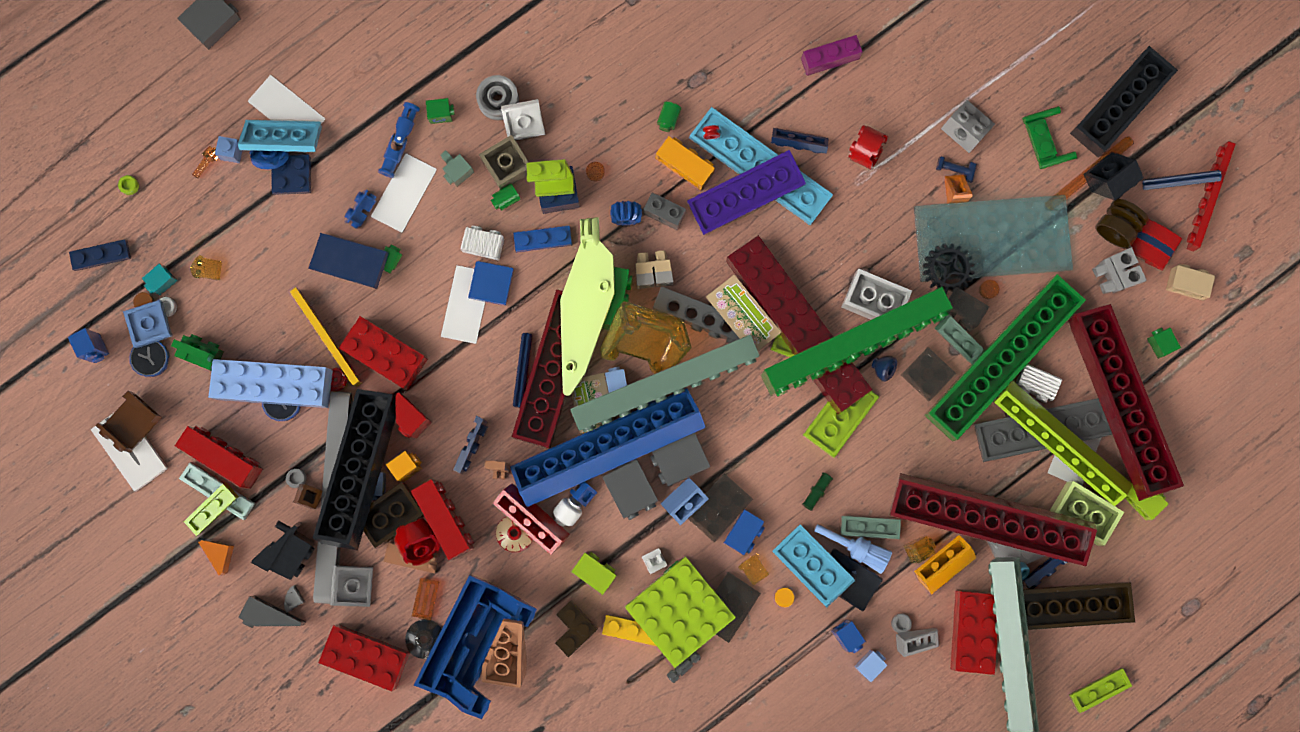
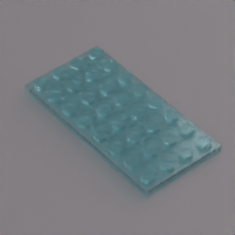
M1065 195L914 207L921 282H925V279L929 277L922 274V272L928 270L922 267L924 263H928L924 258L930 256L929 251H935L936 246L942 249L944 243H946L948 248L951 243L954 244V249L961 246L960 252L968 251L965 255L966 258L972 256V259L968 262L975 264L974 267L970 268V270L975 271V274L969 275L971 278L1073 270ZM941 255L936 260L948 262L951 255ZM957 260V267L960 270H962L961 272L963 273L962 265L959 262V260ZM951 263L946 267V268H947V271H946L947 274H948L949 272H951V270H950V265H951ZM934 266L935 274L939 279L940 272L938 269L935 268L936 266ZM949 277L947 280L960 279V278H958V277H956V278H954V277Z

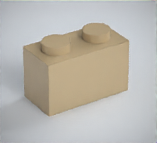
M1179 264L1171 268L1166 287L1167 291L1202 301L1210 298L1215 275H1211L1209 271L1203 269H1190L1191 267L1186 264Z

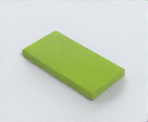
M871 391L839 415L831 404L827 402L803 436L835 458L879 396Z

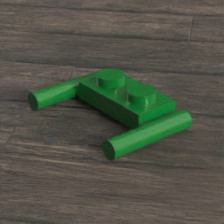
M1059 106L1022 118L1040 169L1077 158L1075 151L1056 156L1055 145L1046 120L1043 119L1060 114L1061 109Z

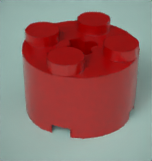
M863 125L858 133V140H854L849 149L851 152L848 158L871 170L883 152L882 144L887 143L888 135L870 126Z
M418 519L396 529L394 543L406 564L412 563L413 566L422 565L433 558L432 554L435 551L438 553L440 544L430 525L424 519Z

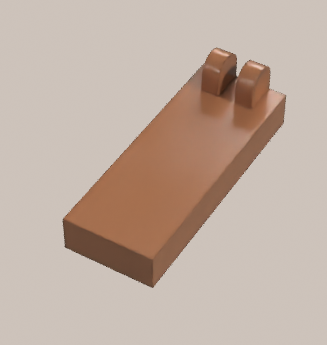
M485 460V469L493 471V479H497L498 472H501V480H505L506 472L510 473V465L506 462Z
M388 543L384 562L436 573L440 554L433 553V558L427 563L413 566L412 563L406 564L395 544Z

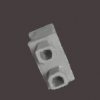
M1132 247L1104 259L1092 269L1096 278L1105 275L1107 282L1100 284L1103 294L1111 292L1114 294L1147 281L1140 265L1127 270V268L1139 263Z

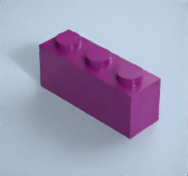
M857 35L803 51L801 61L806 75L809 76L859 60L862 55V49Z

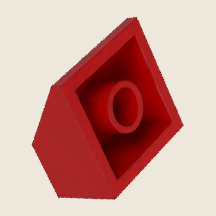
M399 392L396 394V423L400 426L398 430L405 437L417 439L432 422L404 395Z

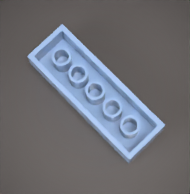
M213 359L208 398L224 401L329 408L333 371L326 367Z

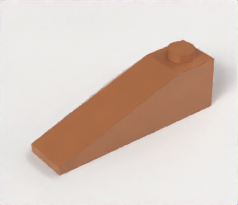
M503 619L483 663L482 682L521 688L526 675L527 665L524 625L522 621Z

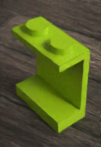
M565 159L527 163V182H535V194L537 197L575 194L574 174Z

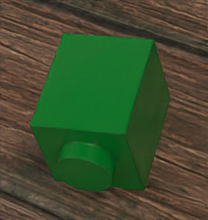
M448 98L426 101L427 119L430 124L453 122L452 115H455L454 104H451Z
M1161 327L1151 332L1153 336L1147 338L1158 359L1181 348L1171 328L1163 330Z

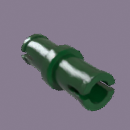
M823 472L815 486L810 488L811 492L802 505L808 510L813 511L819 499L824 497V492L833 478Z

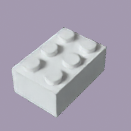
M858 269L841 307L872 320L906 304L912 290Z

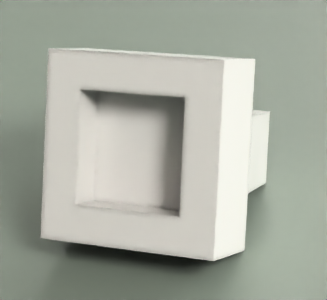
M659 548L642 556L650 574L668 566Z

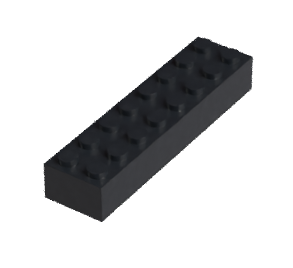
M357 389L313 535V539L321 544L352 550L359 549L396 420V397L393 394Z

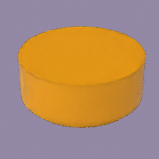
M780 588L776 591L774 599L780 607H789L794 602V594L788 588Z

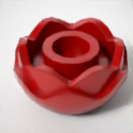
M335 367L331 369L333 371L331 391H340L347 384V376L341 368Z

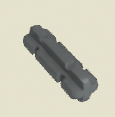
M695 651L679 664L674 671L671 670L667 674L669 680L673 683L678 681L680 675L683 676L694 666V662L697 663L701 659L700 655Z

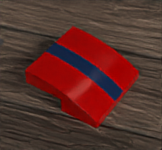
M1148 219V223L1137 234V238L1131 247L1135 255L1144 259L1146 264L1163 271L1181 243L1182 238L1166 227Z

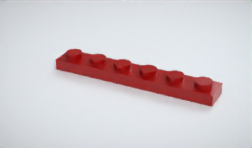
M1228 141L1224 145L1219 146L1216 152L1217 160L1212 165L1210 171L1220 170L1222 178L1221 181L1205 184L1204 191L1206 193L1199 202V213L1192 222V225H1194L1193 231L1189 233L1186 240L1188 243L1186 249L1194 252L1201 248L1236 145L1233 142Z

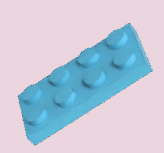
M245 120L238 147L239 150L315 152L322 128L321 122Z
M801 525L793 530L772 551L826 608L855 581Z

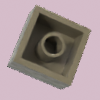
M512 135L479 154L499 189L504 188L510 183L513 185L527 176L528 160Z

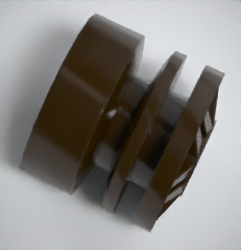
M1117 199L1112 201L1111 206L1106 210L1107 214L1100 218L1095 229L1109 243L1128 249L1136 240L1137 233L1141 232L1143 226L1148 223L1149 218L1135 204L1124 199Z

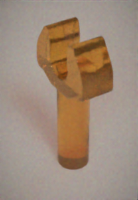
M209 146L202 153L204 158L192 173L195 178L198 179L210 162L217 160L215 147Z

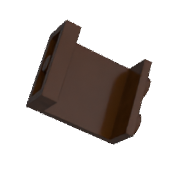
M127 391L122 396L126 399L125 402L104 424L97 423L96 427L100 430L99 434L107 440L111 439L114 442L113 446L118 451L131 453L162 417L137 394Z

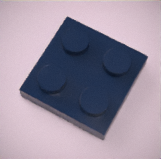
M290 155L287 162L282 166L271 169L273 195L311 193L310 155Z

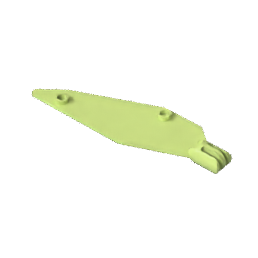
M598 217L580 219L581 243L560 299L563 393L566 396L572 394L586 373L615 294L613 254L600 241Z

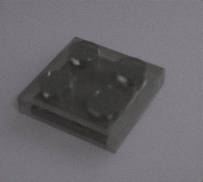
M927 347L901 376L929 402L956 373Z

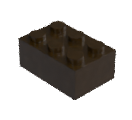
M399 483L371 503L363 532L375 549L381 548L395 538L398 527L425 517L406 483Z

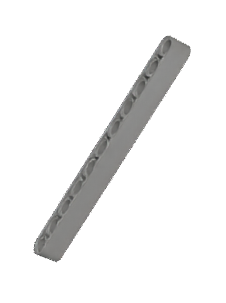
M332 391L330 394L321 508L353 402L352 392ZM318 542L313 594L314 603L330 604L333 565L339 566L341 547Z

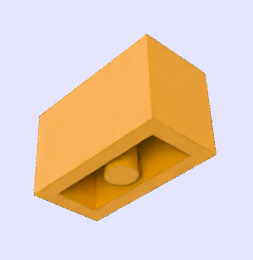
M404 451L386 464V466L397 481L405 482L422 470L420 466L422 461L417 454Z

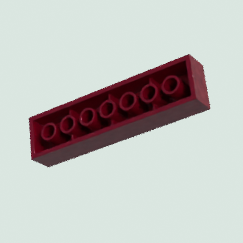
M556 289L511 436L513 439L551 449L566 399V395L563 393L560 299L563 291Z

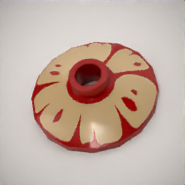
M507 516L502 518L497 525L496 539L504 550L512 553L521 552L532 543L533 539ZM513 529H516L518 532L516 537L511 536Z

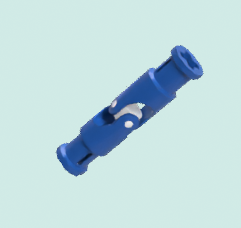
M404 102L403 104L404 110L396 122V134L394 133L391 136L383 156L385 158L383 165L378 169V173L386 177L394 178V170L396 165L400 163L407 144L406 137L413 129L416 113L420 111L418 106L409 102ZM393 142L395 145L403 147L399 151H395L391 148V143Z

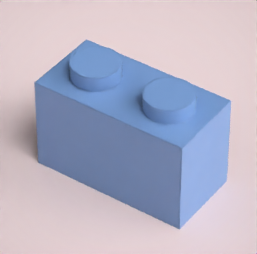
M688 477L660 504L681 525L709 498Z

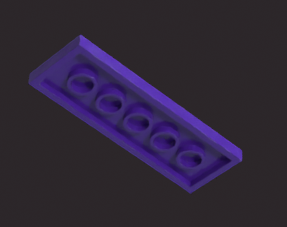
M788 150L687 200L703 235L805 186L806 182L791 151Z

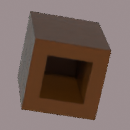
M299 484L293 503L309 509H316L323 491L306 484Z

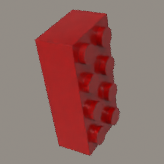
M359 316L339 347L342 351L408 391L428 360L416 350Z
M196 425L195 427H186L174 445L175 447L237 486L252 488L263 471V468L259 466L260 462L251 457L242 456L244 453L235 447H227L228 443L225 440L210 436L211 432L203 427L200 428Z
M431 479L411 490V493L448 560H454L474 549L472 544L475 542L470 533L467 534L464 531L463 527L465 524L462 518L456 516L453 511L456 507L451 499L446 498L444 493L447 491L442 482Z
M955 591L951 670L995 675L997 650L995 624L997 617L993 612L994 595Z
M336 624L331 629L318 663L392 692L397 688L410 652Z

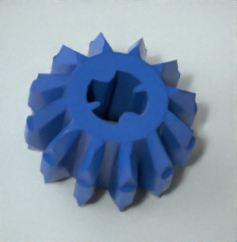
M630 201L616 202L611 205L610 217L612 223L623 226L640 223L642 217L641 205Z

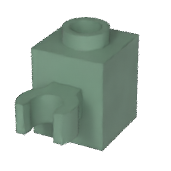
M446 150L440 154L447 164L442 168L445 173L443 177L450 185L454 183L458 187L474 173L472 167L460 154L454 159Z

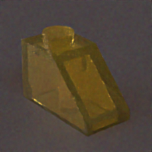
M928 536L919 537L903 545L911 563L919 564L936 554L934 551L936 548L935 543Z

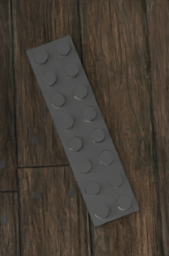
M1098 398L1046 409L1082 441L1113 435ZM1011 417L974 425L983 462L1047 449Z

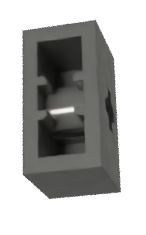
M653 192L643 209L644 215L675 230H678L686 214L685 208Z

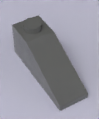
M249 596L238 617L243 620L242 623L251 628L254 626H303L306 621L287 613L257 596Z

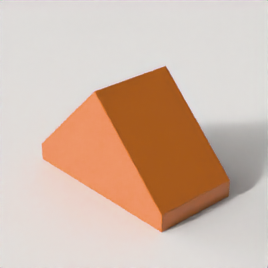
M964 175L945 176L947 205L966 204L972 198V192Z
M209 540L198 542L218 576L227 574L234 546Z

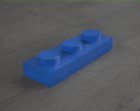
M570 226L513 233L516 253L572 246Z

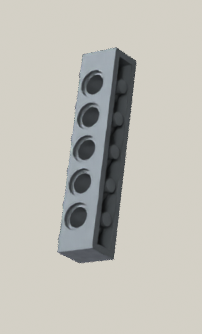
M661 286L653 306L655 315L662 318L668 316L673 318V322L680 325L686 323L691 325V329L698 332L704 330L709 332L708 335L710 337L726 339L728 344L740 339L733 330L729 333L723 331L722 326L727 324V322L713 306ZM671 303H677L679 310L673 312L668 306ZM689 310H694L697 316L691 319L687 317L686 313ZM712 317L715 323L711 326L706 325L704 319Z

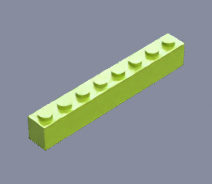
M1013 380L998 395L994 402L1109 503L1116 506L1128 496L1132 483Z

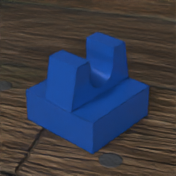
M582 482L579 484L580 487L577 491L571 489L570 493L573 498L586 507L597 494V491L586 482Z

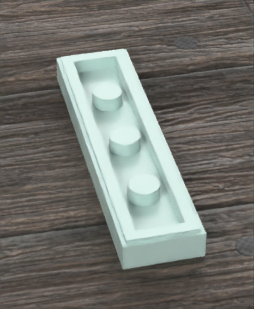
M191 462L179 478L208 498L223 484V482ZM234 490L239 497L227 510L245 520L256 503Z

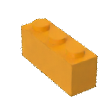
M668 136L655 154L656 160L699 190L704 188L715 171L712 162L698 157V153L695 150L685 148L683 143L675 137L672 139Z
M958 535L917 568L914 573L919 582L932 595L977 557L972 547Z

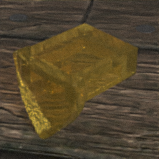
M199 255L190 267L191 274L195 278L218 281L220 280L222 261L203 258V256Z
M758 554L747 558L738 566L739 570L745 573L753 586L769 575L758 559Z

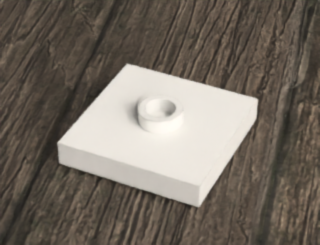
M538 99L501 106L507 137L512 135L515 140L545 135Z

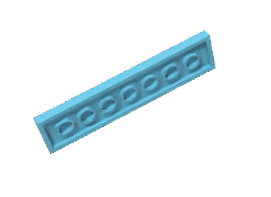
M712 107L689 136V139L738 174H742L778 156L774 151ZM719 126V138L704 139V127ZM801 172L806 185L775 201L811 226L833 194Z

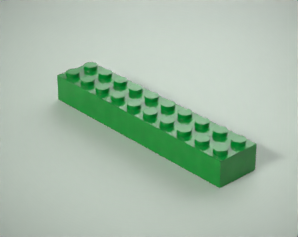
M1058 274L1053 276L924 416L952 442L958 440L1086 299Z
M943 287L768 367L764 369L761 377L770 396L776 394L779 397L787 393L792 386L795 389L803 386L809 378L812 381L822 377L827 370L833 372L839 369L844 362L850 364L858 360L861 354L867 356L875 352L880 345L882 348L889 346L897 337L899 340L904 339L914 332L915 329L918 332L925 329L932 321L936 324L944 320L953 307Z

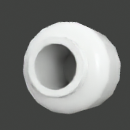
M572 497L563 498L553 511L556 523L562 527L565 525L573 526L582 515L581 504Z

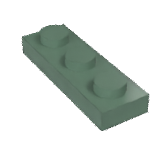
M950 315L940 321L934 328L971 364L984 350Z
M841 516V535L900 539L901 520Z

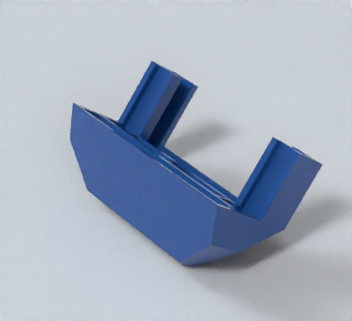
M470 574L413 686L445 697L463 713L482 719L489 709L491 700L474 688V685L480 678L483 663L503 619L522 621L523 625L528 627L534 619L537 609L504 589Z

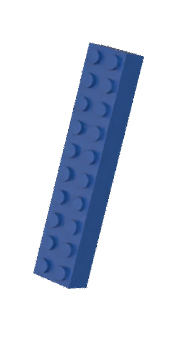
M686 388L680 394H672L663 401L654 402L646 408L636 410L629 415L618 418L510 466L518 491L526 507L706 428L701 413L689 390Z

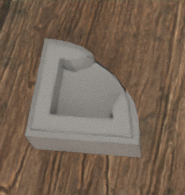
M295 585L287 591L284 608L287 613L305 602Z

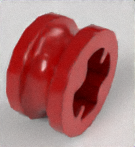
M719 126L704 127V139L719 138Z

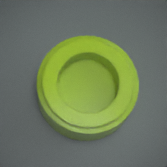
M125 175L120 178L118 188L126 195H133L139 189V182L133 176Z

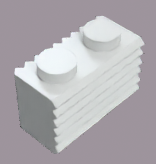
M478 226L466 227L460 249L464 253L499 261L504 237L499 231L490 230V232L482 231V228Z
M1029 364L1021 370L1016 380V384L1025 392L1035 395L1037 400L1044 403L1055 399L1062 382L1061 378Z

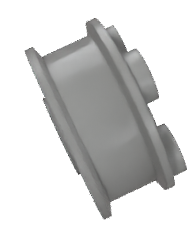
M500 75L490 76L484 79L477 88L476 99L479 108L486 117L492 120H504L501 106L519 103L516 86L507 77ZM499 94L503 96L502 99L499 101L493 100V97L495 95Z

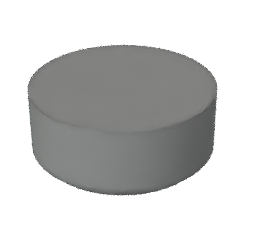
M292 469L286 475V482L292 488H298L299 484H305L307 480L305 472L300 469Z
M897 614L892 618L891 626L897 633L908 632L912 627V621L905 614Z

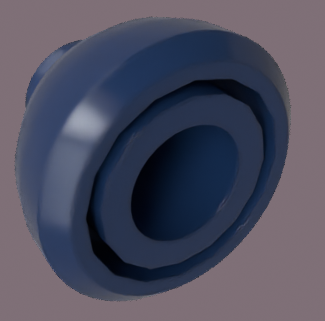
M883 356L880 359H874L872 368L875 369V373L880 380L886 382L894 375L897 368V359L895 357Z

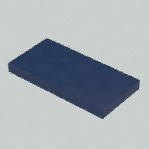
M320 233L308 269L377 289L389 253Z

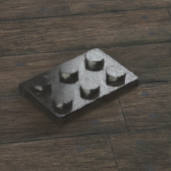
M725 473L705 494L709 499L688 518L714 543L753 500Z
M727 572L715 593L736 618L716 635L729 643L761 593Z

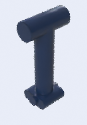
M941 156L938 158L936 170L940 171L944 168L965 174L966 181L973 182L977 167L976 163L970 162L969 167H964L944 161L945 157Z

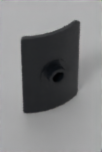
M834 548L830 555L855 579L839 597L859 610L864 611L883 579Z

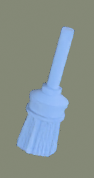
M819 524L815 527V532L847 547V550L850 551L851 559H855L859 563H865L880 574L884 572L891 558L892 551L873 545L870 540L867 541L862 536L857 540H849Z

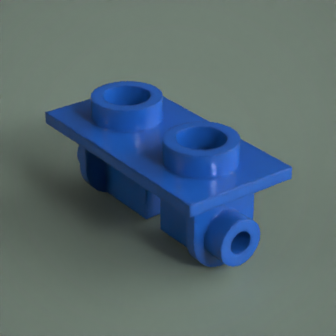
M368 190L357 194L354 199L356 204L353 209L350 207L344 216L347 218L345 223L351 221V226L355 229L361 227L367 217L361 211L364 209L370 212L376 203L375 195L371 193L369 196L366 195Z

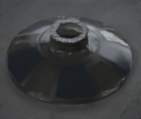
M429 619L414 622L406 632L405 643L407 649L413 656L427 659L442 628L439 624ZM422 636L427 637L426 643L421 642L420 638Z

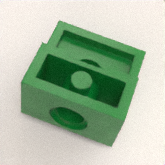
M193 334L190 337L183 335L181 341L173 340L171 347L177 349L175 357L212 371L213 359L221 360L224 351L218 349L220 345L211 341L205 344L201 342L202 338Z

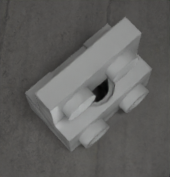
M966 100L941 129L970 153L993 128L995 123Z

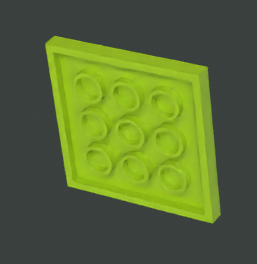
M686 556L625 605L626 610L674 668L736 618Z

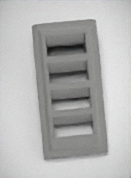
M931 628L896 634L898 652L906 657L939 647L938 629Z

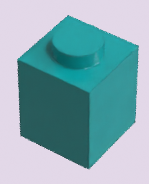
M160 263L141 278L146 283L144 287L151 294L156 293L160 296L178 281Z

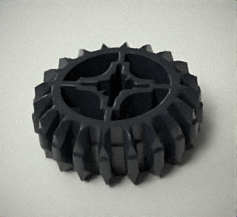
M944 243L942 249L936 246L935 251H929L930 256L924 258L928 263L922 265L923 268L928 269L922 272V274L929 276L925 279V282H932L929 287L937 286L936 289L943 287L945 293L947 294L949 290L951 295L955 294V290L960 293L962 292V287L967 288V282L973 280L969 275L975 274V271L970 270L975 264L968 262L972 259V256L967 258L965 256L968 251L960 252L961 246L954 249L953 243L949 245V248ZM941 255H951L948 262L936 260ZM957 260H959V262L962 265L963 273L961 272L962 270H960L957 267ZM951 263V265H950V271H951V272H949V273L947 274V272H946V271H947V268H946V267ZM934 266H936L935 268L938 269L940 272L939 279L935 274ZM949 277L960 278L959 282L955 284L945 283Z

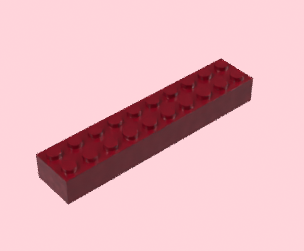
M759 235L727 256L726 263L781 331L780 336L794 355L833 338V335ZM844 362L839 369L833 372L827 370L822 377L813 380L838 415L873 390L853 362L850 364Z
M1108 304L1075 314L1068 320V323L1138 500L1142 501L1183 487V481L1112 305Z
M903 473L899 475L890 510V516L1082 566H1087L1097 533V527L1094 522Z

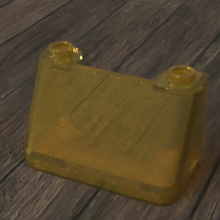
M625 301L617 309L600 351L602 358L611 361L616 360L619 353L646 360L651 372L656 374L677 365L692 347L686 326L679 318Z

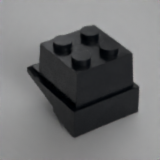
M278 520L275 528L283 531L285 534L276 542L273 541L253 558L251 563L267 572L270 570L289 580H292L294 576L298 578L305 567L302 564L305 559L308 560L315 550L312 547L314 541L298 532L302 524L301 522L290 527Z

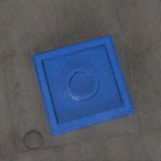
M476 261L468 298L506 306L514 269Z

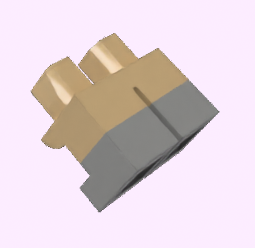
M665 250L655 252L656 261L651 262L648 260V253H638L636 263L637 289L654 287L653 270L655 272L656 287L673 285L670 259H667Z

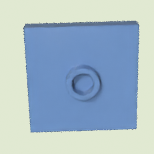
M162 300L123 311L134 348L172 337Z

